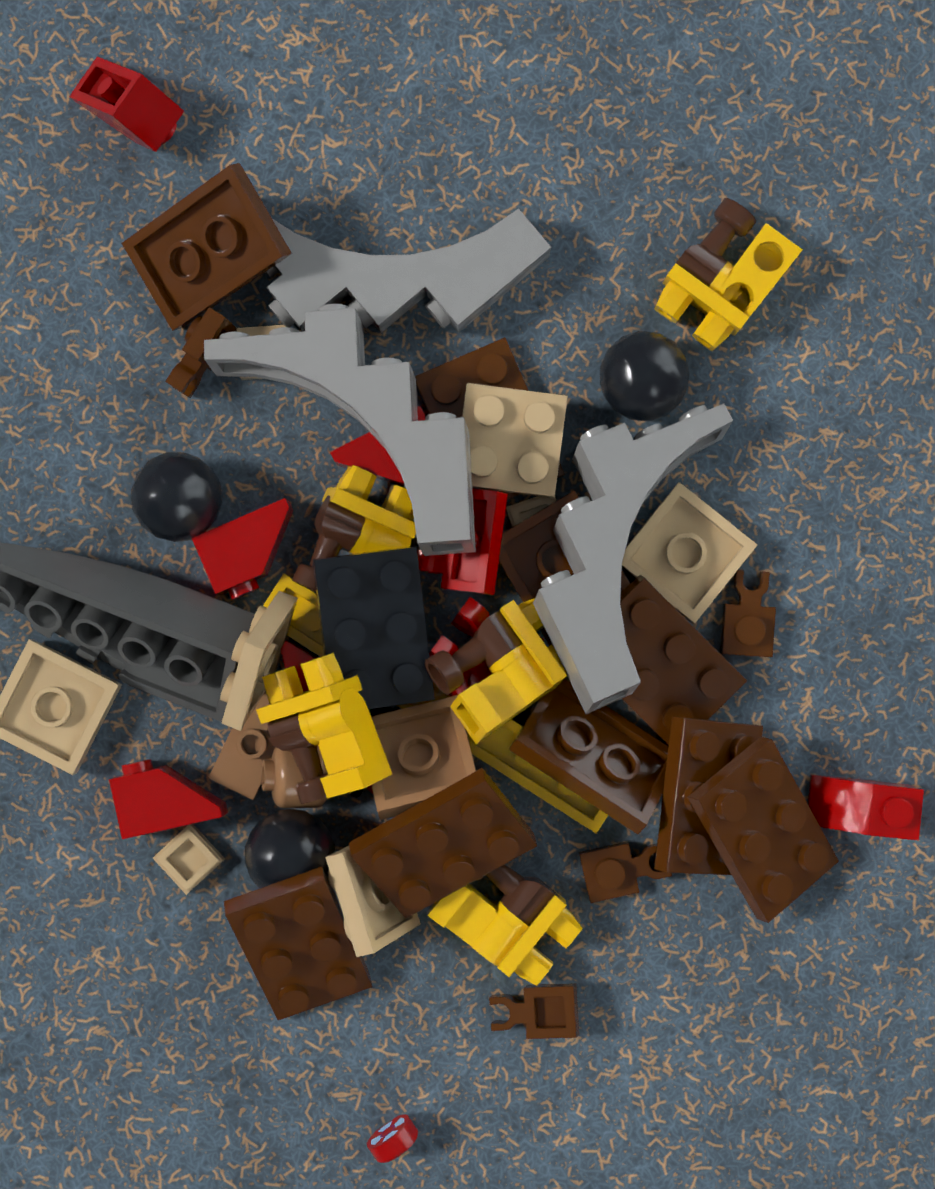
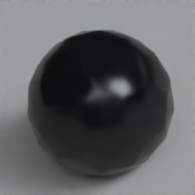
M637 331L622 336L607 350L600 366V386L603 396L614 411L630 420L649 422L667 416L682 402L689 384V369L684 353L675 341L658 332Z
M166 452L148 460L136 473L131 489L132 509L140 525L155 537L173 542L188 541L206 532L217 520L222 505L221 484L213 469L197 456L184 452Z
M290 808L277 810L262 818L250 832L245 845V865L251 880L259 889L319 867H323L328 879L329 867L325 857L335 853V844L329 830L319 818L304 810Z

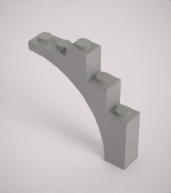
M517 209L488 230L449 247L411 255H368L331 248L298 235L273 219L292 254L266 271L270 278L277 273L281 275L267 286L270 294L275 299L268 306L285 327L290 328L295 323L303 332L305 331V312L319 311L321 306L327 304H340L350 296L352 301L346 306L356 308L364 328L366 329L373 323L378 331L382 333L427 295L430 301L425 307L442 328L451 324L459 333L548 259L551 246L520 209Z
M327 304L321 306L319 311L305 312V331L303 332L295 328L281 327L271 330L268 335L249 336L243 332H227L221 334L220 339L204 340V360L216 376L258 377L292 384L328 399L357 419L386 449L401 473L412 503L417 543L424 556L476 552L470 435L465 418H456V415L452 413L439 412L429 414L425 417V420L418 421L416 378L410 363L402 362L397 358L387 357L372 361L371 365H365L364 326L356 308H349L343 304Z
M725 404L707 410L705 405L695 407L684 413L679 418V422L665 428L661 424H654L641 430L634 436L635 440H633L625 423L610 429L606 424L590 429L580 437L581 441L577 445L572 460L593 501H590L589 497L585 496L562 507V513L559 514L553 528V532L574 575L571 576L569 570H564L541 582L542 588L538 590L533 605L585 714L633 694L641 683L626 642L620 605L622 561L630 529L640 507L662 479L690 456L723 439L733 422Z

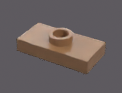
M266 693L260 699L242 730L239 731L232 728L208 777L252 800L256 798L262 785L263 760H272V754L275 749L268 739L270 738L268 722L261 724L256 711L258 708L269 705Z

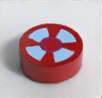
M399 1115L373 1133L367 1142V1148L377 1162H390L402 1155L414 1144L418 1137V1129L408 1115Z

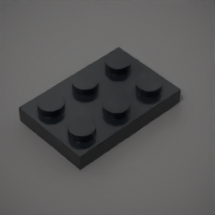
M412 546L312 559L324 656L334 653L344 679L358 675L363 689L358 693L363 697L368 709L435 700L433 680L425 665V660L430 655L417 547Z

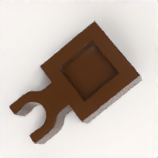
M209 307L203 317H197L189 326L185 335L186 344L182 348L186 354L174 367L165 382L191 398L199 386L206 369L212 370L204 360V340L220 339L221 334L236 332L237 328L226 317Z
M737 570L734 574V588L739 595V605L724 604L720 654L773 658L776 607L761 606L762 596L769 587L770 572H760V584L757 589L752 591L748 590L743 584L744 570Z
M627 841L579 852L590 903L639 893L637 877L648 876L652 879L671 877L672 873L654 870L649 866L651 855L656 853L657 843L646 846L641 853L632 856Z
M576 983L526 985L524 987V1000H518L510 994H498L489 997L490 1005L504 1004L510 1012L508 1020H494L491 1023V1031H504L511 1029L516 1024H526V1039L577 1038L579 1035Z

